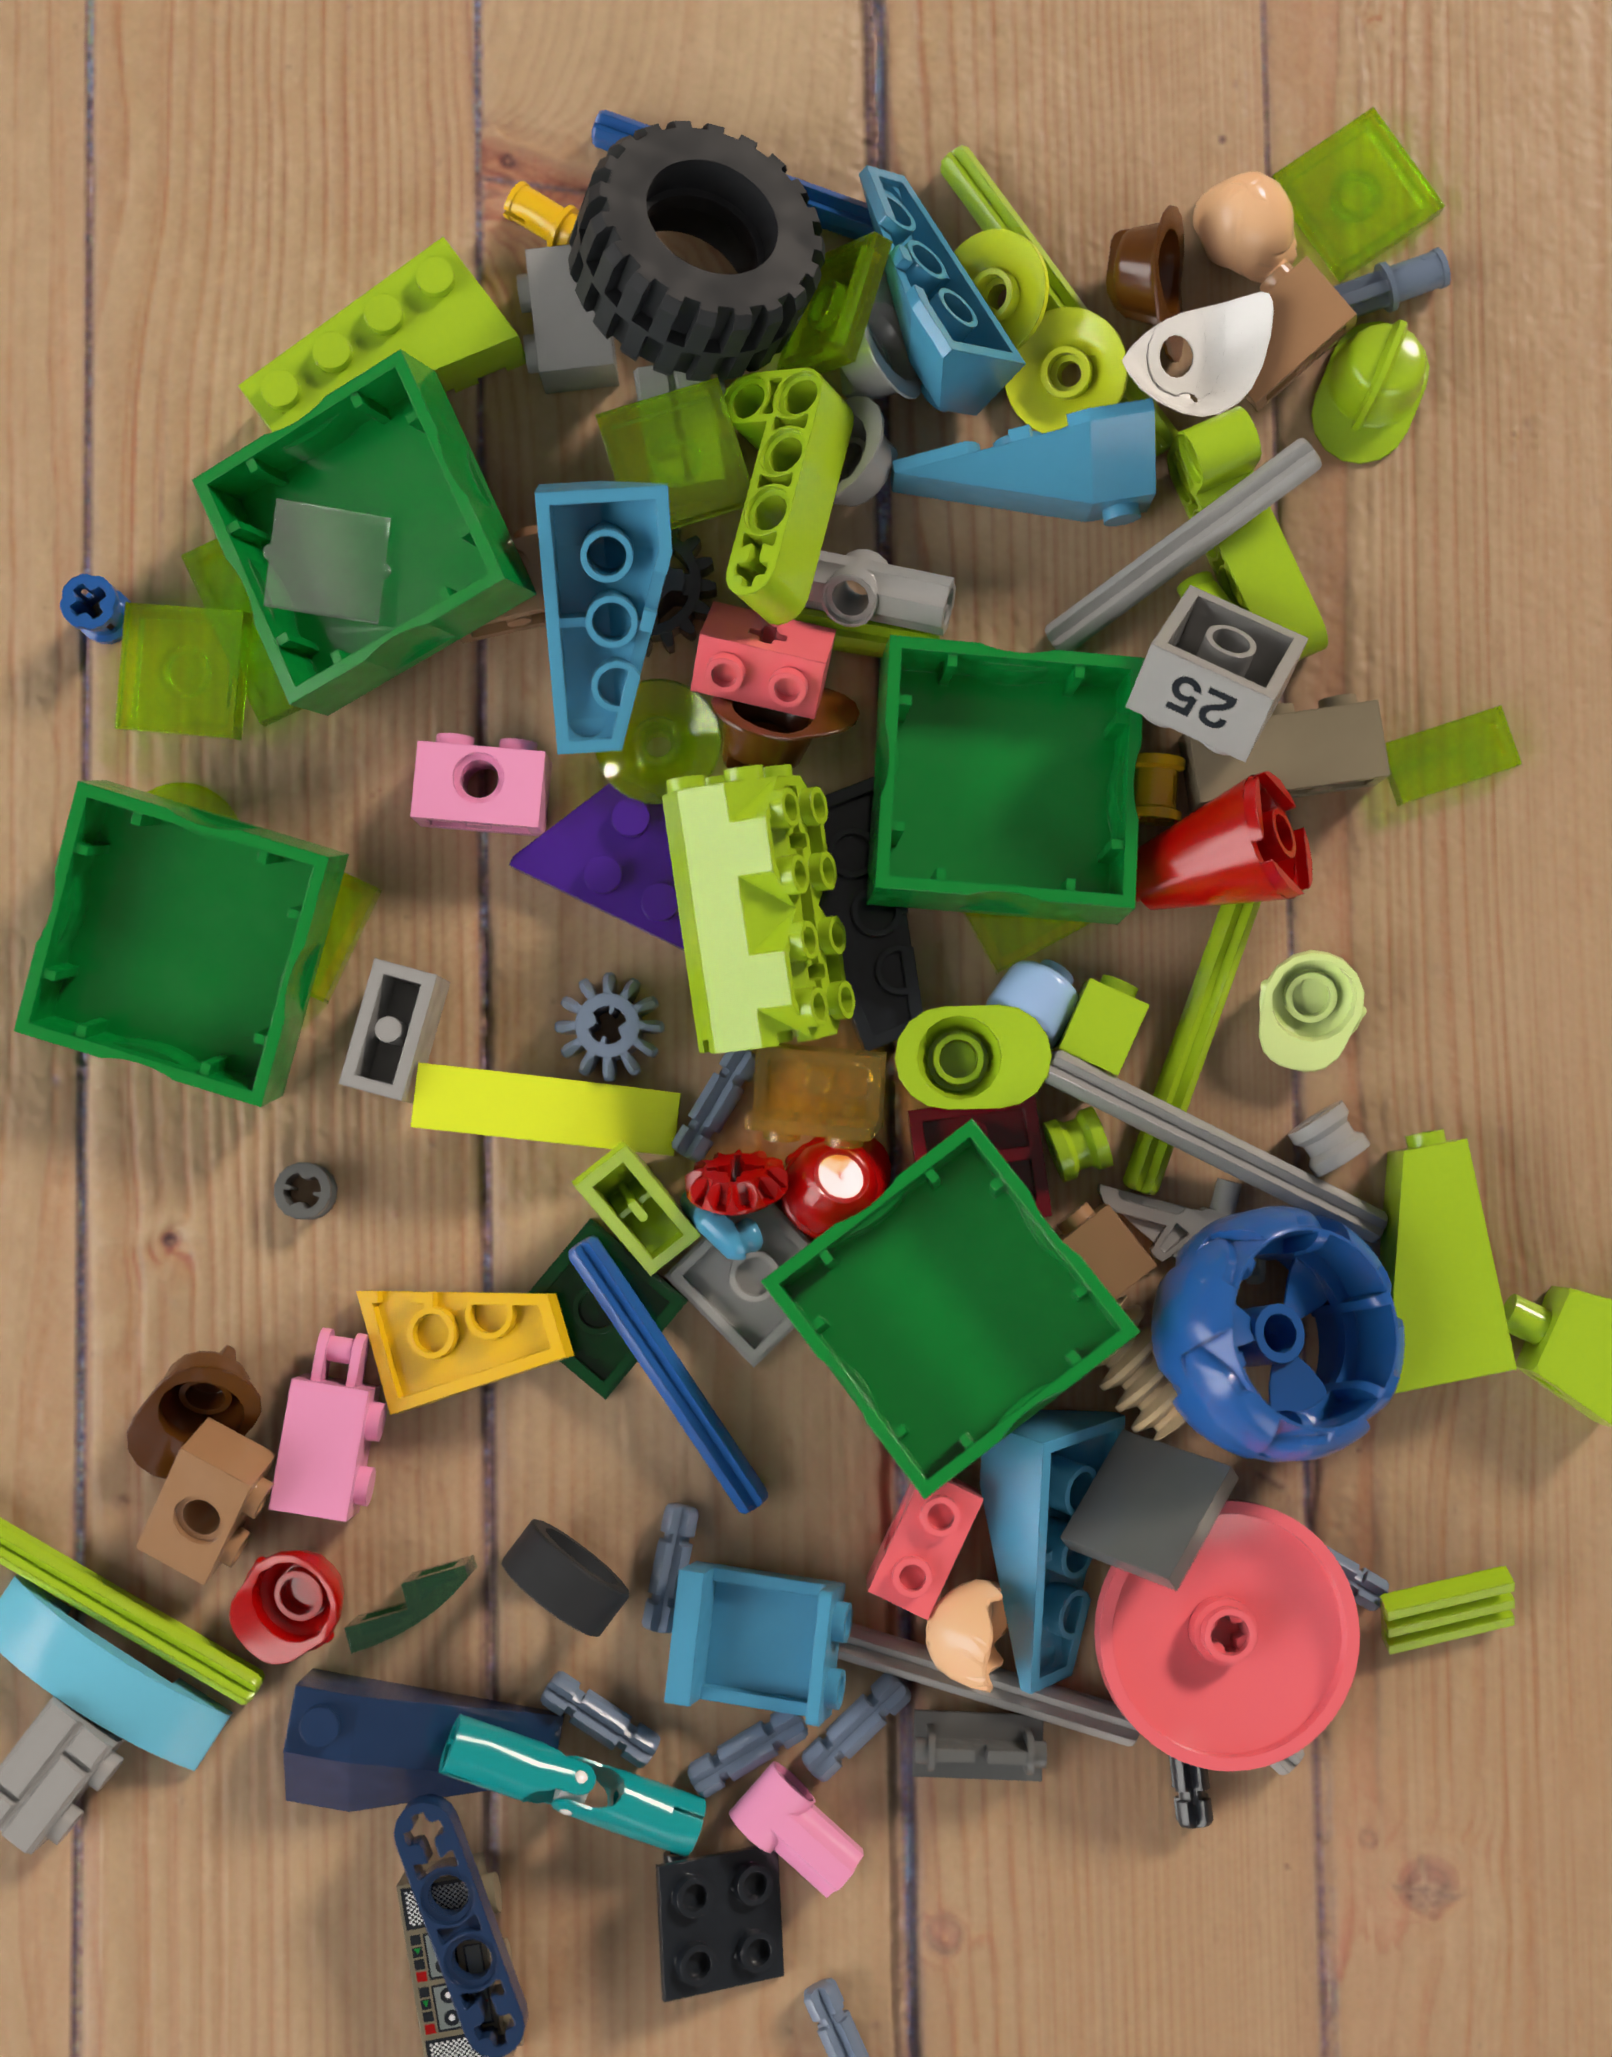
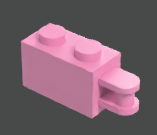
M323 1327L316 1345L312 1373H305L291 1379L273 1480L275 1484L272 1487L269 1503L270 1510L347 1522L359 1513L360 1505H369L376 1477L375 1467L367 1466L371 1441L379 1442L382 1437L386 1421L387 1404L378 1402L381 1385L363 1383L369 1350L368 1334L358 1333L355 1339L335 1336L334 1329ZM331 1362L349 1364L347 1380L328 1377Z

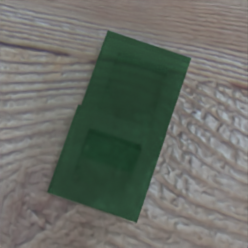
M474 1555L412 1572L401 1583L405 1602L357 1615L344 1628L351 1654L399 1635L437 1610L477 1568Z

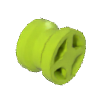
M1092 1106L1078 1110L1075 1119L1066 1122L1053 1119L1042 1123L1049 1152L1063 1182L1076 1179L1080 1170L1091 1166L1099 1170L1113 1166V1158L1106 1134Z

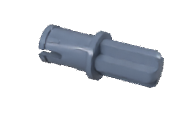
M1437 247L1428 253L1391 266L1386 262H1380L1375 265L1374 272L1333 287L1357 313L1358 318L1383 308L1387 312H1394L1399 308L1400 302L1438 288L1443 289L1450 285L1451 273L1446 255L1442 249Z

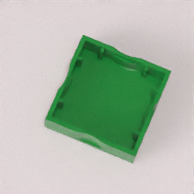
M402 349L326 395L318 405L298 421L280 430L262 435L192 479L223 553L238 573L246 588L251 602L256 629L287 700L292 706L329 716L537 594L436 371Z
M890 635L880 659L866 904L1118 925L1135 909L1139 818L1134 798V774L1138 754L1142 746L1143 715L1126 708V704L1145 658L1065 650L1020 653L1005 651L976 642Z
M77 781L55 867V890L52 909L47 924L35 945L14 1032L99 1058L123 1059L140 1063L180 1083L258 1107L267 1105L284 1095L349 854L111 781Z
M973 1119L899 1174L883 1195L858 1214L834 1224L760 1281L815 1355L825 1362L861 1410L866 1423L924 1500L1140 1333V1330L1084 1259L1067 1246L1039 1212L1031 1192Z

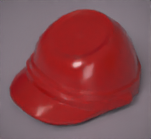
M847 1124L827 1128L785 1158L786 1166L784 1169L788 1173L789 1186L779 1201L786 1217L798 1230L812 1238H817L834 1224L858 1214L883 1195L891 1176V1162L888 1153L875 1137L862 1128Z
M308 1550L280 1551L268 1557H258L247 1573L245 1582L231 1601L229 1620L236 1637L253 1656L271 1665L288 1664L305 1653L329 1643L334 1638V1630L341 1618L344 1587L341 1574L326 1557Z

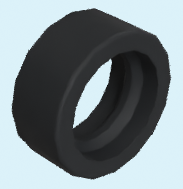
M533 1519L502 1560V1566L507 1574L524 1592L555 1617L588 1636L599 1637L629 1598L628 1588L607 1565L573 1538L542 1520Z

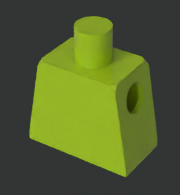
M1551 1286L1540 1306L1517 1294H1512L1503 1305L1509 1334L1525 1341L1516 1361L1517 1368L1592 1421L1612 1428V1299L1572 1288Z

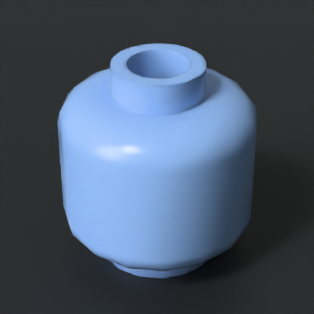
M1044 959L1041 963L1022 960L1009 968L989 996L986 1005L1016 1007L1034 1017L1048 1035L1052 1050L1057 1046L1065 1031L1079 996L1072 986L1074 982L1073 976L1059 963L1049 959Z

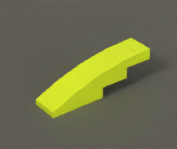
M418 1062L410 1127L602 1149H613L624 1141L634 1152L674 1156L675 1150L672 1148V1141L677 1134L681 1093Z

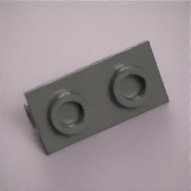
M914 1709L912 1777L1042 1781V1769H1046L1047 1744L1046 1741H1043L1044 1721L1019 1713Z

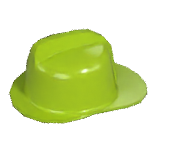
M1399 319L1394 324L1381 321L1359 324L1341 338L1332 353L1315 394L1311 418L1314 434L1323 448L1341 461L1365 464L1381 460L1397 449L1410 428L1427 386L1430 366L1425 349L1415 335L1408 331V322Z
M1003 1005L944 1006L925 1010L909 1021L898 1038L894 1059L898 1077L911 1096L927 1106L946 1110L1000 1109L1019 1105L1039 1091L1048 1077L1052 1052L1048 1035L1034 1017L1019 1008Z

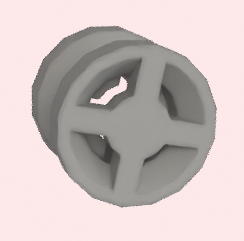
M1342 1100L1315 1113L1287 1134L1295 1146L1305 1149L1310 1157L1308 1167L1317 1178L1352 1160L1371 1144L1363 1132L1354 1131L1348 1122L1349 1110Z

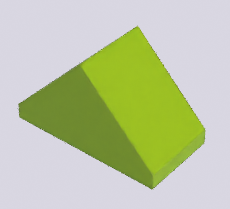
M624 1141L572 1181L578 1192L650 1276L701 1237L698 1230L650 1167Z

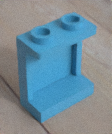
M695 1561L679 1569L664 1703L690 1707L699 1699L806 1716V1725L819 1727L832 1715V1709H840L845 1692L846 1673L844 1669L837 1668L839 1642L847 1643L853 1617L852 1603L844 1602L846 1583Z

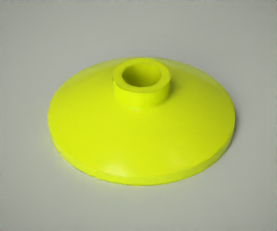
M1006 229L985 230L965 240L954 253L1018 350L1035 333L1044 316L1049 296L1047 267L1037 247L1021 234ZM1006 289L1005 301L999 308L998 297Z
M1078 307L1051 309L1044 313L1040 325L1031 338L1018 349L1026 364L1005 385L1011 406L1026 424H1029L1031 428L1041 433L1058 430L1068 426L1066 414L1120 403L1128 381V372L1122 362L1126 349L1118 332L1107 320L1098 314ZM1076 363L1081 369L1080 380L1075 385L1066 387L1062 382V372L1069 364Z

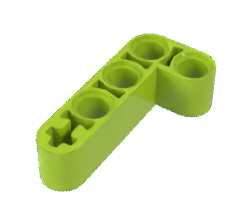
M811 368L745 374L731 383L721 401L723 417L759 451L729 559L726 582L732 592L769 624L774 625L785 624L796 618L808 601L854 425V414L851 407L817 371Z
M1241 406L1232 408L1178 432L1167 454L1168 470L1189 519L1253 473L1261 459L1262 451L1258 432L1250 415ZM1270 506L1205 553L1221 588L1234 605L1309 638L1299 660L1327 649L1328 635L1324 621Z

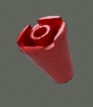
M1270 771L1250 775L1138 847L1136 902L1141 901L1150 910L1289 900L1303 895L1304 892L1302 890L1309 889L1312 884L1313 863L1310 846L1304 827L1292 830L1285 811L1296 808V805L1281 780Z

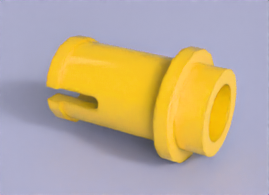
M525 181L518 182L512 188L503 208L506 210L503 213L506 219L516 222L547 241V247L569 244L579 213L577 207L568 205L564 208L531 188Z

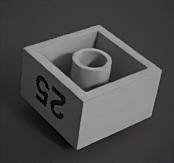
M1190 585L1151 643L1126 708L1144 715L1154 725L1172 728L1202 742L1209 750L1217 754L1230 755L1246 762L1279 703L1309 638Z

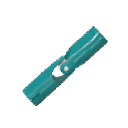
M463 1714L458 1715L452 1726L438 1770L442 1775L522 1802L550 1804L554 1810L564 1815L684 1857L692 1852L698 1840L704 1821L702 1819L705 1817L706 1800L701 1796L580 1756H565L560 1750L544 1742ZM596 1780L606 1791L607 1807L596 1808L584 1805L588 1793L596 1784Z

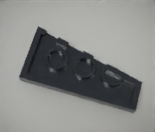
M873 777L825 795L828 805V817L824 824L827 850L832 855L836 864L837 880L834 889L822 891L819 902L826 917L838 916L845 928L846 947L842 953L846 981L852 986L855 996V1009L850 1021L864 1054L898 1041L909 1021L923 1013L914 948L911 946L907 919L908 908L866 904Z

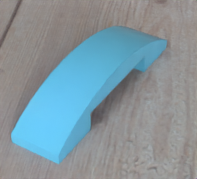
M15 1575L0 1597V1653L36 1684L89 1720L139 1748L174 1764L195 1771L233 1712L181 1678H178L173 1683L163 1678L68 1616L72 1609L70 1606L22 1576Z

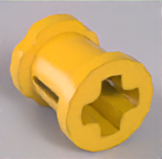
M1165 753L1138 754L1134 774V798L1139 824L1171 826L1182 820V813L1176 809L1178 773L1185 770L1186 759Z

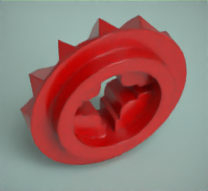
M740 1149L735 1153L726 1155L717 1152L714 1154L713 1160H700L694 1163L693 1171L685 1175L686 1196L688 1200L698 1208L720 1215H744L764 1209L779 1200L786 1193L789 1186L788 1173L784 1169L783 1161L775 1157H767L766 1153L760 1150L750 1154L742 1153Z

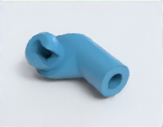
M686 1191L682 1194L680 1199L682 1211L694 1227L727 1259L745 1260L747 1253H753L761 1249L763 1237L757 1223L753 1219L744 1218L734 1224L728 1215H720L698 1208L688 1200Z

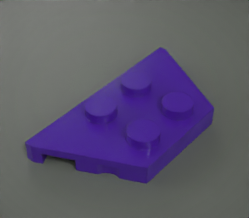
M617 777L512 857L509 863L511 868L684 951L662 798Z

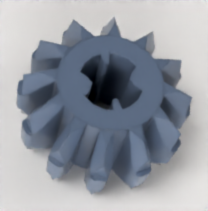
M607 972L602 980L603 993L597 994L594 985L585 978L579 981L580 990L588 999L583 1005H580L571 997L565 996L562 999L561 1006L577 1016L575 1021L561 1020L556 1022L555 1031L564 1035H577L576 1039L566 1043L561 1048V1053L565 1058L575 1057L587 1050L579 1065L578 1071L581 1074L589 1076L595 1070L600 1059H603L602 1073L604 1080L614 1082L618 1074L617 1060H622L626 1070L632 1076H636L641 1073L640 1064L632 1055L637 1049L648 1057H657L659 1049L652 1043L642 1039L644 1033H663L665 1031V1024L659 1020H642L643 1016L653 1012L659 1006V1002L654 996L646 997L632 1005L641 988V983L638 980L631 978L624 986L621 994L617 995L618 982L616 975L612 972ZM608 1011L615 1019L618 1018L620 1013L626 1019V1022L618 1028L622 1038L612 1044L605 1036L599 1042L594 1034L602 1027L598 1017Z

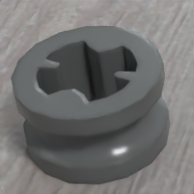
M297 1162L287 1166L279 1174L274 1184V1197L277 1206L285 1215L294 1219L315 1220L325 1216L333 1208L337 1200L338 1186L334 1176L325 1167L318 1164ZM299 1176L311 1181L318 1179L321 1192L313 1193V1195L319 1197V1200L312 1207L307 1202H293L291 1190L298 1191L299 1188L292 1184Z

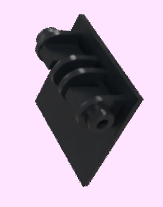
M757 1846L689 1858V1855L684 1857L669 1851L663 1852V1863L656 1865L662 2001L669 2002L784 1976L778 1853L773 1850L770 1854Z

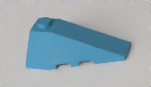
M866 165L859 173L907 356L910 364L922 381L920 386L921 392L933 407L942 412L949 411L977 416L1026 363L905 176Z
M1153 398L1093 407L1066 414L1068 426L1043 434L1038 431H1032L1029 424L1008 430V435L997 439L993 443V447L981 450L977 442L964 441L892 460L890 477L892 492L1081 522L1103 520L1105 526H1121L1135 522L1141 518V513L1147 512L1156 495L1155 409Z
M620 481L538 484L535 491L557 754L622 751L665 577L672 556L668 484Z
M1041 1409L981 1456L980 1488L984 1499V1509L999 1584L1003 1595L1002 1599L1020 1690L1026 1693L1033 1694L1072 1676L1091 1602L1088 1592L1083 1590V1585L1092 1558L1068 1549L1060 1536L1122 1429L1125 1430L1124 1414L1107 1411Z

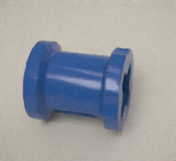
M80 574L71 578L63 587L60 609L64 618L75 628L81 629L92 641L100 644H114L123 640L131 632L135 623V611L131 601L120 591L115 590V587L104 577ZM84 589L89 591L86 596L81 592ZM100 601L99 605L103 613L95 618L96 612L93 606ZM111 623L114 628L109 629L107 626Z

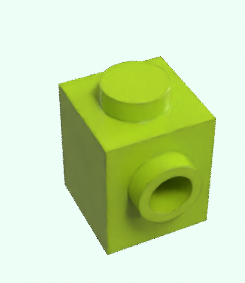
M1103 974L1100 982L1090 978L1082 984L1078 992L1079 999L1057 1046L1052 1052L1065 1051L1116 1077L1119 1075L1149 1008V1004L1136 999L1138 989L1121 979Z

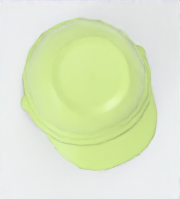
M1317 950L1296 953L1277 965L1269 978L1261 982L1259 1039L1263 1052L1276 1064L1301 1072H1315L1326 1069L1340 1057L1350 1036L1357 1030L1367 1012L1364 1006L1365 992L1358 974L1343 958L1329 952Z

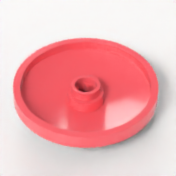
M1227 1499L1177 1591L1111 1566L1104 1579L1095 1614V1648L1099 1668L1108 1692L1122 1715L1143 1737L1167 1755L1181 1762L1209 1770L1233 1772L1266 1767L1282 1761L1306 1747L1325 1730L1343 1705L1351 1688L1358 1663L1360 1627L1357 1606L1350 1583L1332 1552L1313 1532L1295 1519L1270 1507L1240 1499Z

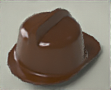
M1169 205L1163 212L1159 223L1120 230L1111 239L1106 274L1107 294L1114 308L1126 319L1156 326L1158 323L1183 312L1181 279L1184 261V228L1178 207ZM1171 336L1163 343L1165 353L1170 362H1179L1184 341V338L1181 336Z
M824 688L815 719L715 696L710 702L713 713L723 721L722 739L724 744L722 758L725 766L729 769L751 765L769 767L791 764L793 769L800 763L813 738L845 732L856 724L860 714L853 700L845 694L829 688Z
M226 1345L220 1352L196 1351L185 1354L170 1366L164 1379L155 1387L134 1415L127 1431L128 1451L138 1466L153 1476L167 1479L180 1448L208 1417L243 1436L251 1430L262 1411L261 1396L250 1382V1378L243 1366L236 1361L235 1349Z

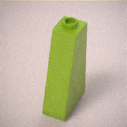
M1444 1129L1405 1136L1407 1148L1387 1152L1383 1211L1388 1215V1223L1381 1237L1379 1260L1392 1284L1391 1297L1394 1302L1396 1315L1403 1320L1404 1360L1401 1376L1394 1394L1517 1370L1468 1139L1446 1140Z

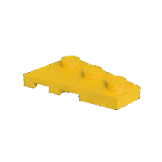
M356 1291L390 1415L403 1413L574 1356L556 1293Z

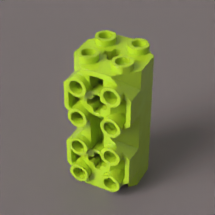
M791 764L763 767V765L743 766L723 770L724 775L711 777L694 775L666 780L667 794L662 795L699 1053L710 1052L711 1054L762 1049L780 1046V1043L794 1040L793 1037H797L798 1043L837 1034L840 1020L850 1019L853 1016L855 996L852 986L846 981L842 956L846 947L844 925L838 916L826 917L819 906L822 891L834 889L837 880L836 864L832 855L827 850L824 824L828 817V805L821 788L818 786L807 788L800 775H793Z

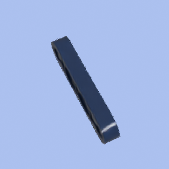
M435 1794L419 1795L408 1802L396 1820L393 1832L395 1845L468 2043L473 2050L482 2056L503 2057L514 2051L523 2038L529 2017L527 2002L456 1810L451 1802L442 1796ZM424 1813L428 1822L439 1820L443 1826L435 1837V1846L439 1857L442 1858L450 1850L455 1855V1857L439 1860L427 1870H424L421 1864H427L433 1854L429 1841L425 1835L414 1837L410 1831L419 1819L418 1814ZM452 1875L464 1882L468 1891V1900L463 1906L458 1909L449 1910L442 1908L436 1903L432 1896L431 1888L433 1882L439 1877ZM470 1939L484 1943L491 1952L492 1962L489 1968L474 1974L460 1968L455 1958V1949L458 1944ZM497 1979L502 1984H496L490 1996L494 2008L499 2016L507 2014L512 2016L505 2034L499 2035L495 2026H487L485 2028L482 2026L488 2011V2003L483 1990L492 1985ZM478 1992L474 1997H470L468 1994Z

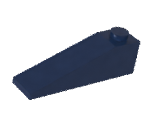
M313 1668L295 1686L283 1750L286 1801L353 1812L405 1804L417 1796L425 1794L451 1797L490 1791L442 1775L438 1771L447 1738L458 1715L463 1714L527 1736L559 1750L565 1713L559 1716L551 1710Z

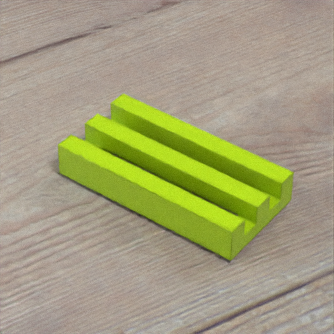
M1506 1565L1380 1595L1381 1634L1389 1655L1514 1626L1515 1616L1511 1609L1515 1608V1599L1511 1592L1515 1591V1582Z

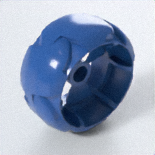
M1268 1206L1231 1214L1208 1224L1189 1239L1177 1252L1176 1267L1170 1269L1159 1283L1153 1304L1151 1321L1152 1345L1156 1363L1178 1394L1172 1403L1184 1420L1206 1440L1228 1452L1246 1459H1260L1270 1462L1306 1461L1326 1457L1344 1449L1370 1431V1425L1367 1420L1387 1406L1396 1391L1404 1360L1405 1335L1403 1320L1397 1317L1391 1297L1392 1284L1389 1276L1369 1245L1359 1235L1339 1221L1321 1215L1314 1216L1308 1210L1290 1206ZM1254 1258L1267 1261L1276 1259L1289 1270L1284 1304L1277 1303L1244 1309L1235 1304L1240 1282L1247 1279L1255 1268L1256 1262ZM1310 1313L1312 1317H1315L1319 1338L1316 1374L1298 1356L1302 1351L1305 1340L1301 1318ZM1271 1365L1268 1403L1256 1391L1244 1368Z

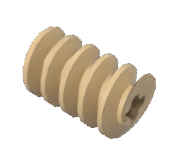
M1128 1296L1120 1297L1116 1300L1117 1303L1122 1306ZM1134 1305L1123 1308L1132 1322L1138 1327L1145 1313L1142 1307ZM1152 1326L1140 1328V1333L1095 1368L1103 1365L1109 1368L1108 1373L1099 1385L1102 1391L1121 1385L1125 1389L1124 1394L1115 1405L1118 1412L1136 1406L1141 1410V1413L1131 1426L1134 1433L1154 1427L1157 1433L1153 1440L1157 1441L1177 1430L1186 1421L1172 1403L1178 1394L1171 1382H1169L1157 1366L1152 1350Z

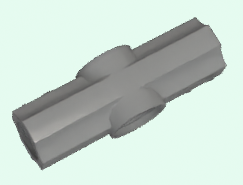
M856 549L847 553V555L821 550L805 607L825 611L834 622L845 627H858L870 620L943 636L948 628L954 606L955 578L888 564L879 553L869 549ZM847 581L859 583L865 588L868 595L854 592L849 587Z

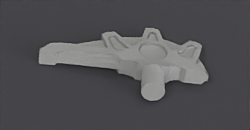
M1217 1178L1210 1207L1202 1206L1199 1209L1176 1205L1098 1184L1097 1191L1103 1204H1109L1115 1212L1125 1216L1137 1229L1153 1241L1149 1251L1155 1258L1163 1262L1170 1256L1177 1258V1252L1205 1226L1217 1219L1235 1214L1242 1184ZM1254 1258L1256 1262L1255 1268L1246 1281L1248 1284L1258 1285L1265 1281L1266 1260Z

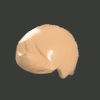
M1256 171L1239 173L1207 189L1206 193L1202 194L1195 203L1193 226L1203 244L1208 259L1212 263L1228 268L1251 281L1263 283L1279 266L1287 261L1293 264L1296 259L1297 242L1294 233L1293 208L1287 193L1280 183L1273 178Z
M976 1579L951 1589L935 1604L926 1625V1646L936 1668L956 1682L991 1693L993 1690L989 1674L1001 1667L1004 1661L994 1644L1003 1637L1008 1629L1002 1599L1003 1595L998 1582Z

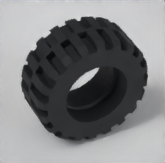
M672 121L667 124L664 130L657 123L636 130L633 137L629 135L621 138L609 148L607 156L599 160L592 174L570 237L569 244L572 248L568 257L570 275L574 282H578L575 292L586 312L594 311L595 313L594 325L607 340L612 336L621 343V352L634 361H637L640 356L654 364L653 371L667 376H671L673 371L686 373V380L708 381L711 374H717L719 381L742 377L745 370L748 372L757 371L769 364L774 354L781 353L793 335L822 277L820 270L825 263V244L820 235L823 230L815 207H807L809 201L807 191L798 178L791 181L785 174L787 171L786 165L773 153L769 157L765 156L756 149L757 142L742 134L739 140L724 134V127L707 123L700 129L692 128L691 121ZM655 232H680L705 241L726 257L737 274L712 273L688 264L671 252Z

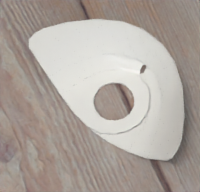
M1260 291L1170 317L1143 334L1129 348L1122 359L1123 365L1138 387L1155 401L1179 413L1206 417L1221 414L1241 402L1253 388L1263 367L1272 332L1273 300L1269 293ZM1174 335L1183 337L1189 343L1193 355L1192 364L1188 372L1178 378L1171 377L1164 371L1159 358L1160 349L1164 341ZM1190 394L1194 395L1198 402H1194L1190 398Z

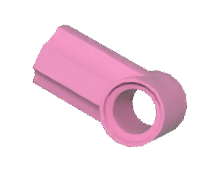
M773 1761L732 1807L729 1815L734 1824L752 1843L767 1853L771 1854L773 1850L776 1851L820 1893L828 1898L833 1892L838 1891L852 1876L855 1868L864 1856L863 1848L814 1805L816 1801L813 1795L792 1772L780 1763Z

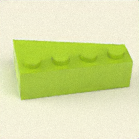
M442 237L247 378L238 387L269 430L274 432L298 421L318 405L326 395L400 349L436 371L445 392L451 389L459 392L478 384V378L505 367L507 371H510L527 363L517 332L450 244Z

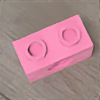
M438 733L436 735V742L417 741L410 817L421 827L537 837L546 832L552 762L545 751H537L538 744L536 742L516 738H503L499 740V747L474 745L475 738L456 733ZM483 769L496 771L498 773V785L490 795L482 798L469 795L468 782L474 773Z

